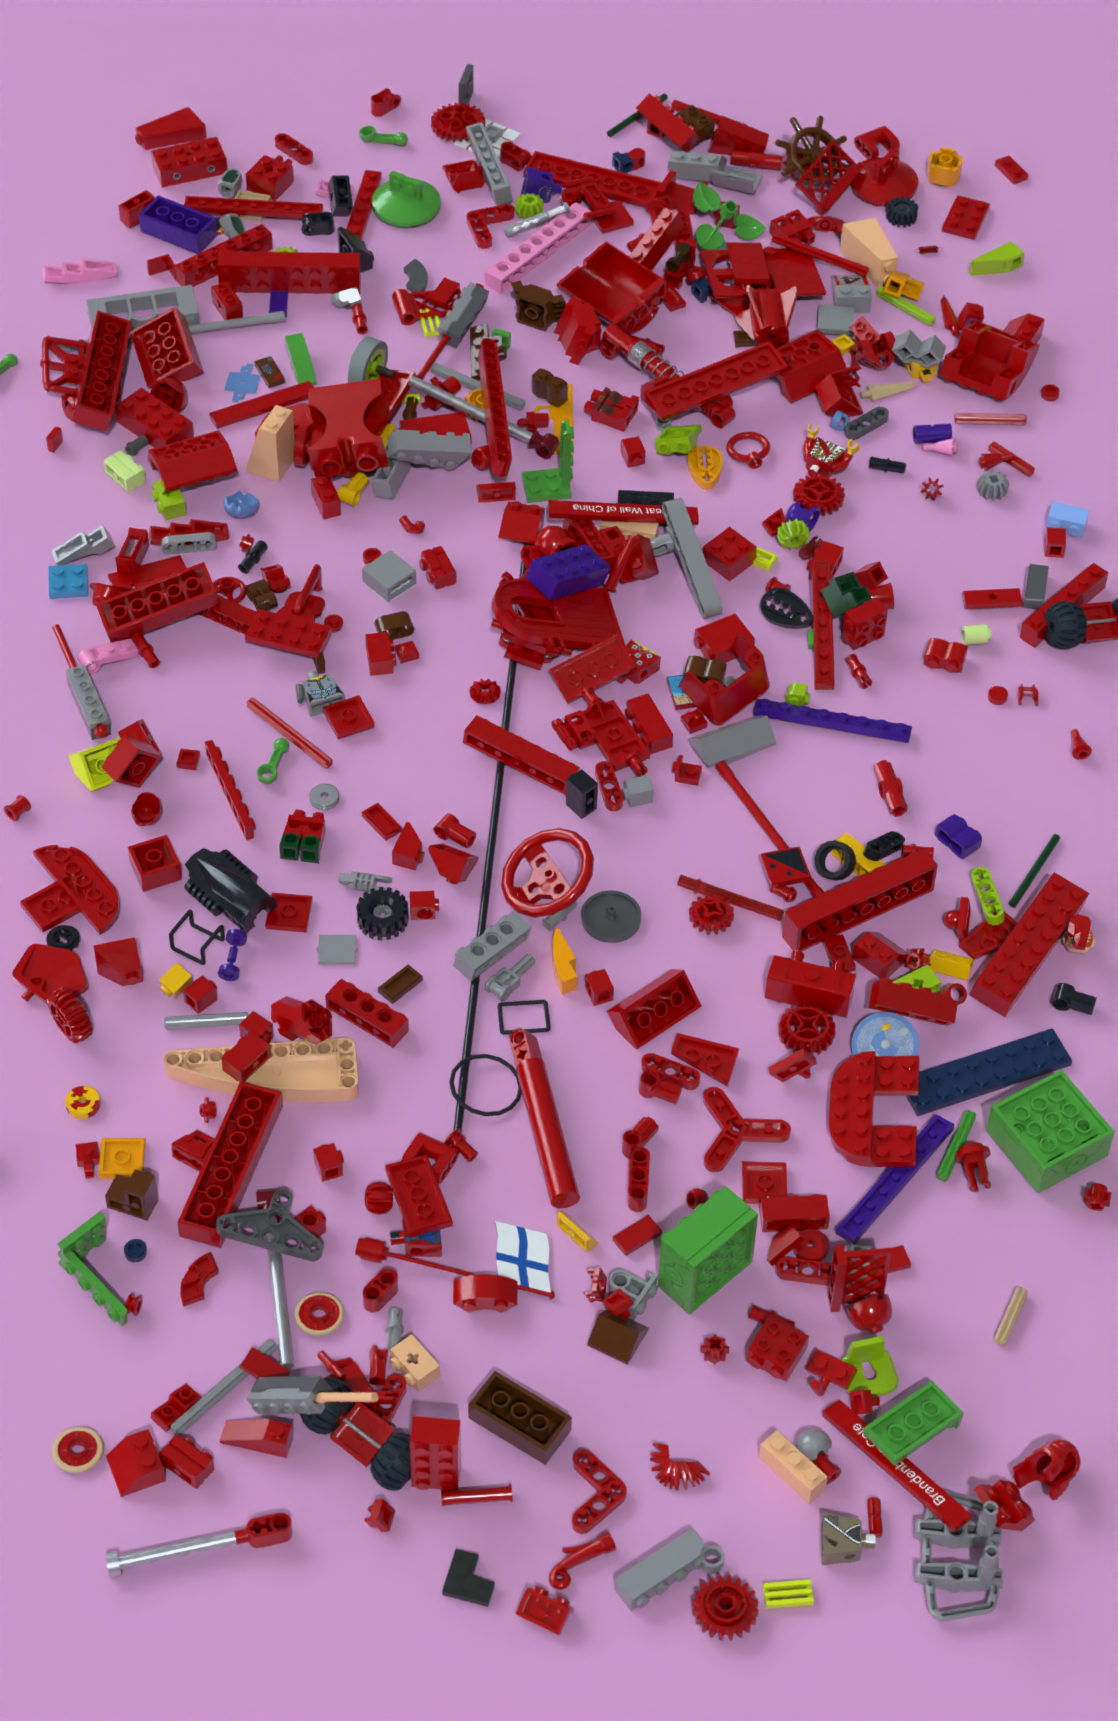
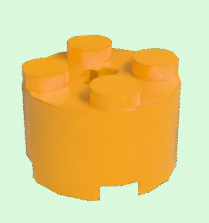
M940 148V151H932L929 155L927 169L929 182L931 184L946 185L947 187L955 186V183L961 177L963 157L959 156L957 151L951 148Z

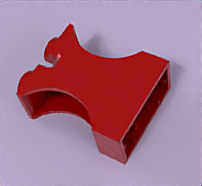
M381 378L308 389V405L315 428L325 429L322 437L308 448L316 477L324 475L333 477L345 473L346 466L349 463H356L359 471L366 472L389 467L383 440L381 437L374 435L376 429L388 420V404Z

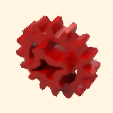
M705 894L704 899L698 896L697 902L693 901L692 907L689 909V920L693 922L694 928L699 926V932L707 930L709 935L711 931H714L717 935L718 930L725 932L726 926L731 927V923L734 920V907L730 906L729 900L724 902V896L716 898V894H713L712 897Z

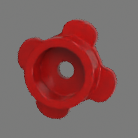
M208 1097L204 1098V1103L200 1104L199 1107L200 1116L204 1117L205 1123H208L209 1119L216 1117V1104L214 1101H209Z

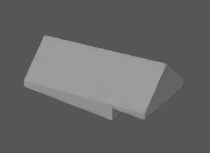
M753 716L688 738L689 743L707 767L716 765L720 761L730 764L776 745L768 716Z

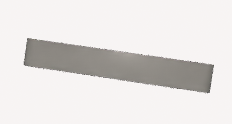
M677 498L662 502L664 517L701 617L704 619L722 614L720 598L683 499Z

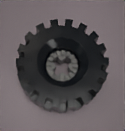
M379 887V890L375 891V888L370 889V894L366 891L363 893V898H359L356 906L357 923L364 935L369 933V938L374 939L377 936L378 940H382V937L390 940L392 935L396 938L399 936V931L401 933L405 931L409 920L408 902L405 901L403 894L400 896L398 890L392 892L390 887L387 890Z

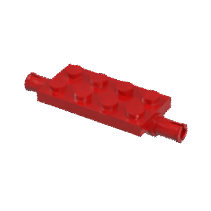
M588 687L589 691L585 688L581 694L589 705L582 713L591 726L598 748L607 761L613 765L614 771L631 766L638 777L641 774L644 776L648 768L642 761L650 759V752L614 700L605 702L598 698L592 687Z

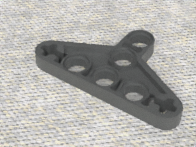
M286 1189L277 1190L273 1194L268 1209L224 1214L217 1219V1233L228 1239L308 1261H317L323 1254L322 1242L289 1215L293 1197ZM278 1197H286L288 1203L281 1205L276 1199ZM278 1215L282 1218V1221L280 1223H273L270 1217ZM225 1223H229V1224H230V1225L227 1227V1229H224V1228H223V1226L225 1225ZM239 1223L238 1232H235L236 1224ZM244 1228H251L254 1234L246 1236L242 1233V1230ZM266 1234H273L276 1239L272 1242H267L263 1237ZM287 1240H294L298 1245L294 1248H289L285 1245V1242ZM304 1241L303 1250H300L301 1242ZM312 1247H316L314 1253L310 1252Z

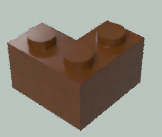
M134 1169L131 1177L116 1175L105 1195L107 1208L148 1221L159 1200L155 1175L148 1171Z

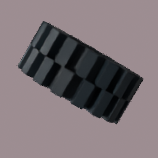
M896 197L895 200L891 199V202L889 201L887 205L886 219H888L889 223L892 222L893 226L897 224V227H900V225H903V228L906 225L910 227L917 220L918 204L914 200L910 201L908 197L907 199H904V197H901V199Z

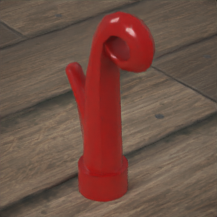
M607 1532L590 1543L563 1548V1553L571 1555L553 1567L549 1573L550 1585L557 1590L567 1588L571 1583V1577L566 1572L567 1570L599 1555L608 1554L616 1550V1545L611 1535ZM557 1577H563L564 1580L557 1581Z

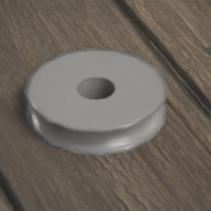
M331 784L316 785L309 793L311 805L319 810L332 809L339 802V791Z

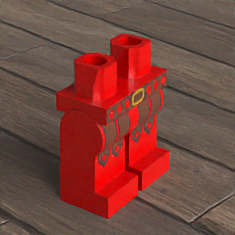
M607 387L604 388L603 392L594 389L591 401L587 400L584 405V412L592 415L591 421H598L625 432L638 411L639 397L632 395L629 398L617 391H610V388Z

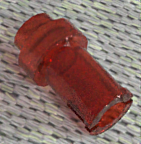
M814 536L808 544H804L799 550L800 558L803 560L811 559L816 547H820L822 539L820 538L815 542L818 536Z

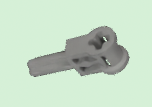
M529 954L524 956L510 970L503 967L496 975L489 978L485 985V990L497 995L502 1002L507 1000L510 994L520 986L521 976L535 964L536 960Z

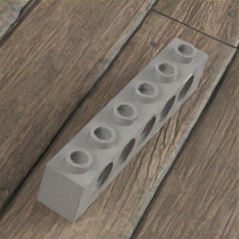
M480 122L466 126L470 146L479 166L482 167L483 176L496 206L513 201L509 182L483 123Z

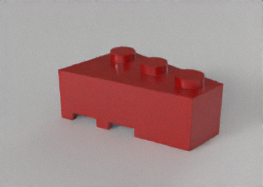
M722 116L710 140L708 153L732 156L733 149L764 153L769 134Z

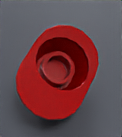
M90 583L89 585L93 589L92 603L94 606L98 602L132 590L128 587L102 583Z

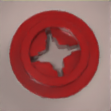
M480 679L479 682H473L469 693L475 702L491 704L499 699L501 690L496 681L491 682L490 679L487 681Z

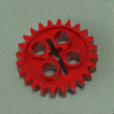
M455 102L453 106L449 103L448 107L442 106V109L437 108V112H433V116H431L433 132H436V136L440 135L441 139L446 137V141L453 139V142L456 139H459L460 142H462V139L468 141L466 126L482 122L485 127L484 112H481L480 108L476 109L475 105L470 107V103L466 106L463 102L460 105Z

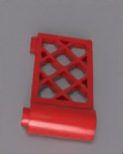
M459 288L456 292L458 297L456 299L452 298L450 300L451 304L443 308L446 309L444 311L437 310L441 306L436 304L433 307L426 305L434 290L408 293L405 289H398L392 294V300L403 325H412L421 318H434L437 315L438 318L445 317L449 310H453L452 306L455 300L460 299L461 289ZM415 298H421L423 301H417ZM419 309H429L425 313H420Z

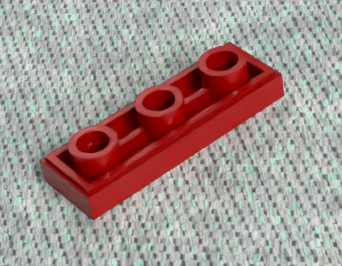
M1020 588L963 591L962 594L965 609L1022 607L1023 603Z

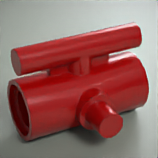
M436 376L430 379L434 386L453 395L461 390L459 380L453 376L448 377L443 382H439ZM426 395L425 401L421 406L424 409L429 407L436 410L442 404L446 405V403ZM447 404V406L450 408V410H452V409L454 408V407H452V406H450V405Z

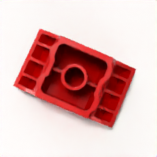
M571 297L567 305H565L553 333L560 335L557 341L562 343L566 351L565 355L571 356L569 362L579 365L585 354L600 350L601 322L590 303L583 304L580 299Z

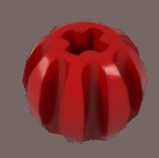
M374 1182L367 1186L365 1190V1207L367 1211L375 1215H383L392 1209L393 1190L388 1184Z

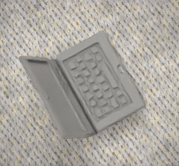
M727 165L723 172L712 169L713 185L755 195L763 177V174Z

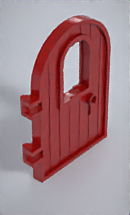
M511 579L502 583L493 596L492 611L498 622L508 632L522 640L546 645V653L561 655L565 647L587 650L616 634H619L625 645L607 588L594 587L549 600L528 579ZM522 604L548 607L554 616V621L523 617L514 611L512 605Z

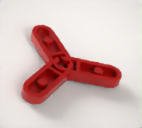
M711 1087L705 1091L703 1102L722 1129L705 1154L704 1166L708 1171L713 1173L722 1171L742 1142L782 1143L790 1138L791 1127L788 1122L770 1119H743L722 1089ZM733 1126L736 1129H740V1133L733 1131Z

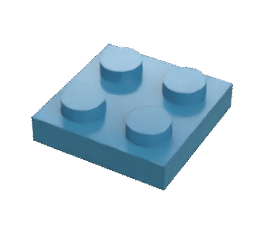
M87 564L48 566L50 599L88 597Z

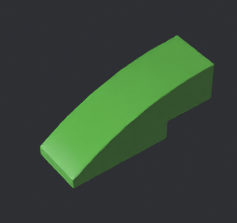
M303 333L285 336L286 349L297 383L310 381L312 385H316V377Z

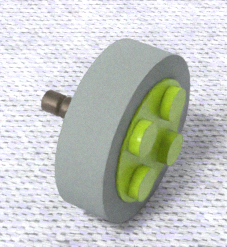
M369 336L361 340L351 356L348 383L378 379L380 374L392 378L395 376L394 370L386 368L388 347L384 341Z

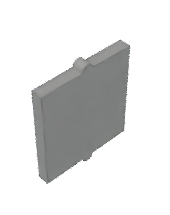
M319 935V947L316 948L318 952V965H355V952H357V947H355L356 935Z

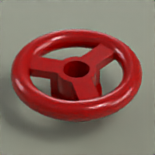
M222 577L213 582L217 593H222L227 599L235 603L241 602L246 596L245 584L235 577ZM240 587L241 593L234 599L233 591Z

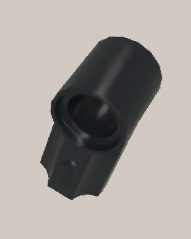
M1060 983L1056 988L1052 1005L1060 1011L1073 1009L1092 1015L1097 997L1075 991V988L1068 983Z

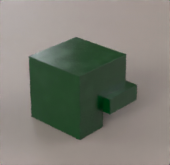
M854 572L829 580L830 585L821 590L834 618L844 615L851 608L872 600L867 587H861Z

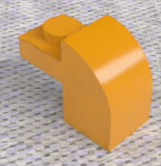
M894 271L890 273L883 292L897 298L902 294L918 301L925 283L911 278L909 274Z

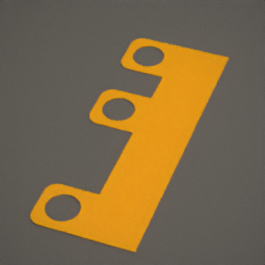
M568 384V401L562 406L538 405L535 407V413H538L541 408L549 409V419H553V435L559 439V442L561 422L568 420L570 427H573V384ZM560 445L554 454H560Z

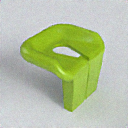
M883 1336L851 1342L846 1357L841 1359V1361L856 1367L858 1370L848 1390H846L850 1395L852 1391L871 1389V1396H881L893 1392L898 1386L899 1379L891 1355L884 1349ZM864 1362H869L876 1372L877 1376L875 1379L868 1380L863 1376Z

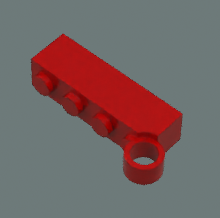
M880 978L879 981L872 983L869 1008L948 1026L955 1023L957 1005L962 1004L966 1000L967 991L963 985L955 983L947 986L943 992L938 994L932 992L930 988L920 987L917 989L913 988L912 984L909 983L896 984L891 979ZM952 989H955V990L958 991V993H959V999H958V1001H955V1000L952 999V997H951V990H952Z

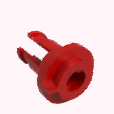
M977 1142L962 1146L959 1149L960 1151L955 1154L957 1163L964 1164L967 1179L970 1182V1191L979 1192L974 1171L977 1168L979 1169L982 1185L989 1189L991 1182L988 1181L989 1174L985 1159L991 1155L990 1148Z

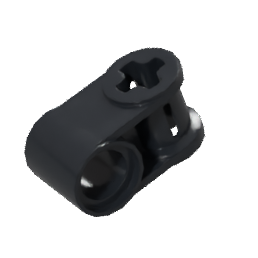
M331 212L305 213L301 218L303 223L301 231L306 236L330 235L335 231L334 217Z

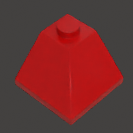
M444 843L429 845L428 848L439 874L446 877L447 882L453 884L466 881L479 859L478 856Z
M135 937L93 945L99 975L121 986L135 985L143 982Z

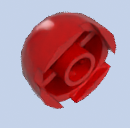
M165 378L158 381L150 394L177 412H180L185 407L188 400L185 386L181 381L174 378Z
M882 1294L883 1299L877 1300V1297L874 1296L852 1304L853 1309L847 1307L846 1312L852 1325L861 1331L870 1330L871 1334L883 1331V1325L887 1324L892 1317V1305L888 1294Z

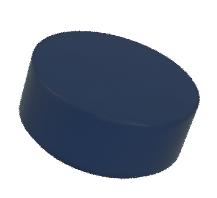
M139 1239L128 1241L124 1246L125 1258L130 1262L142 1261L147 1255L145 1243Z

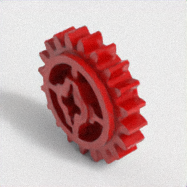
M821 473L819 476L812 474V477L806 475L805 480L799 479V483H795L793 501L803 503L805 510H809L813 506L819 507L823 516L826 515V512L833 514V509L838 511L839 506L843 505L844 488H841V483H836V478L829 479L830 475L823 477Z

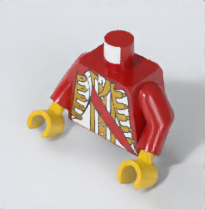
M809 423L807 427L809 436H806L803 446V458L806 461L808 475L812 477V474L818 476L821 473L823 477L827 475L831 477L833 474L846 470L853 458L852 454L860 449L858 442L855 447H852L854 441L850 439L847 443L848 450L820 437L814 439V436L819 433V427L817 425L816 430L811 431L812 424Z

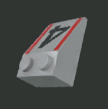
M831 275L834 306L854 307V313H870L872 292L867 276Z

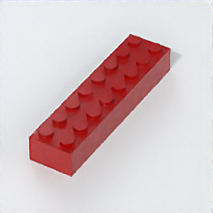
M219 251L218 253L219 284L227 281L235 293H270V290H288V293L335 294L357 287L359 294L361 291L360 253Z
M97 310L90 331L71 421L107 432L113 416L132 321Z
M923 848L910 853L904 858L896 859L884 867H878L869 874L861 875L849 883H843L840 887L826 891L814 899H808L805 903L785 911L782 937L793 951H804L823 942V938L836 936L934 891L938 864Z
M1054 872L977 978L969 995L1006 1017L1062 938L1065 930L1068 929L1071 916L1077 915L1081 911L1090 893Z
M240 1081L178 1219L179 1237L219 1248L222 1247L225 1237L220 1236L216 1231L217 1219L224 1214L237 1213L283 1107L281 1092ZM225 1223V1225L223 1226V1228H224V1229H227V1227H228L230 1224H229V1223Z

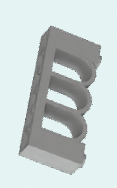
M192 285L86 300L91 327L97 310L111 315L128 312L126 320L132 321L131 331L161 315L162 313L157 308L176 305L177 309L186 317L188 325L200 324ZM148 309L153 311V314L147 318H138L133 314L134 311Z

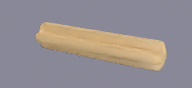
M1016 1288L994 1339L996 1344L1006 1345L1027 1297L1028 1291L1026 1289Z

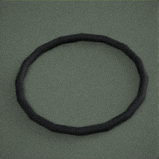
M489 1054L471 1055L461 1060L452 1070L449 1081L452 1095L459 1105L471 1113L482 1116H498L512 1110L520 1101L522 1094L515 1068L502 1058ZM487 1058L499 1061L508 1067L517 1080L518 1092L516 1099L510 1106L494 1112H483L465 1104L457 1095L454 1086L456 1072L464 1063L473 1059Z

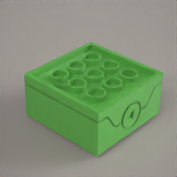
M1062 1069L992 1105L986 1129L988 1134L1037 1193L1107 1157L1115 1132Z
M727 1186L723 1187L720 1191L716 1190L708 1201L704 1204H699L690 1216L683 1217L673 1230L666 1231L661 1237L658 1287L689 1315L692 1314L753 1262L758 1213Z

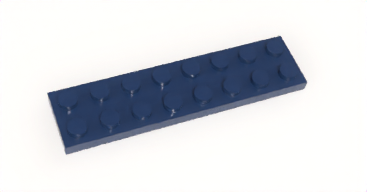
M1052 1028L919 1072V1096L906 1097L918 1117L1071 1066L1072 1059Z

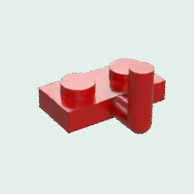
M804 1049L798 1050L770 1066V1075L782 1083L797 1074L808 1079L811 1076L810 1067L817 1064L816 1057Z
M817 1349L806 1367L807 1372L822 1378L820 1383L817 1380H813L810 1383L817 1396H823L830 1383L848 1390L858 1371L856 1367Z

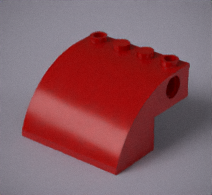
M974 320L963 327L957 348L945 355L939 375L943 376L946 381H956L961 383L960 385L964 388H974L979 394H989L995 400L1003 401L1012 396L1023 382L1036 357L1040 344Z

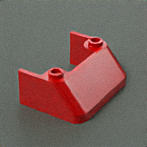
M743 632L738 635L730 648L750 670L725 688L717 680H709L703 684L691 670L687 672L679 684V687L700 708L709 721L717 726L725 724L765 694L770 686L764 656Z

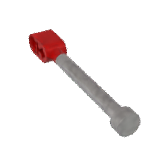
M276 1513L253 1518L244 1529L119 1556L117 1551L105 1553L109 1578L121 1575V1570L243 1543H249L254 1548L285 1543L292 1537L291 1518L286 1513ZM279 1526H285V1527H286V1528L283 1529V1530H278V1529H276V1528L279 1527Z

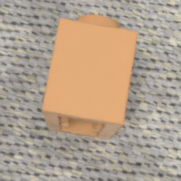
M412 1334L390 1349L389 1362L395 1371L399 1370L403 1374L407 1385L413 1386L418 1392L440 1378V1365Z

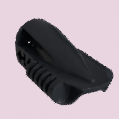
M202 848L185 863L190 877L185 884V890L214 916L225 915L245 933H248L255 927L252 920L255 919L256 913L261 909L270 913L277 907L276 900L256 884L258 876L227 849L219 853Z

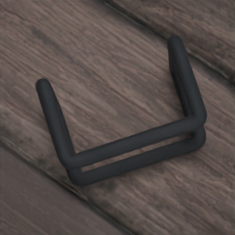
M191 909L184 914L169 933L170 948L201 965L206 963L205 949L214 938L220 941L225 940L223 925H220L214 933L194 924L193 911ZM188 916L190 925L193 928L210 936L200 949L201 960L174 946L173 934Z

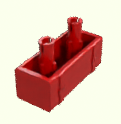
M799 950L792 951L791 958L773 956L767 975L765 999L801 1007L802 1003L806 1007H809L812 1003L814 1008L820 1006L821 1011L827 1010L829 1015L847 1018L853 998L856 974L844 971L845 963L843 961L834 960L832 967L828 968L803 962L805 955Z

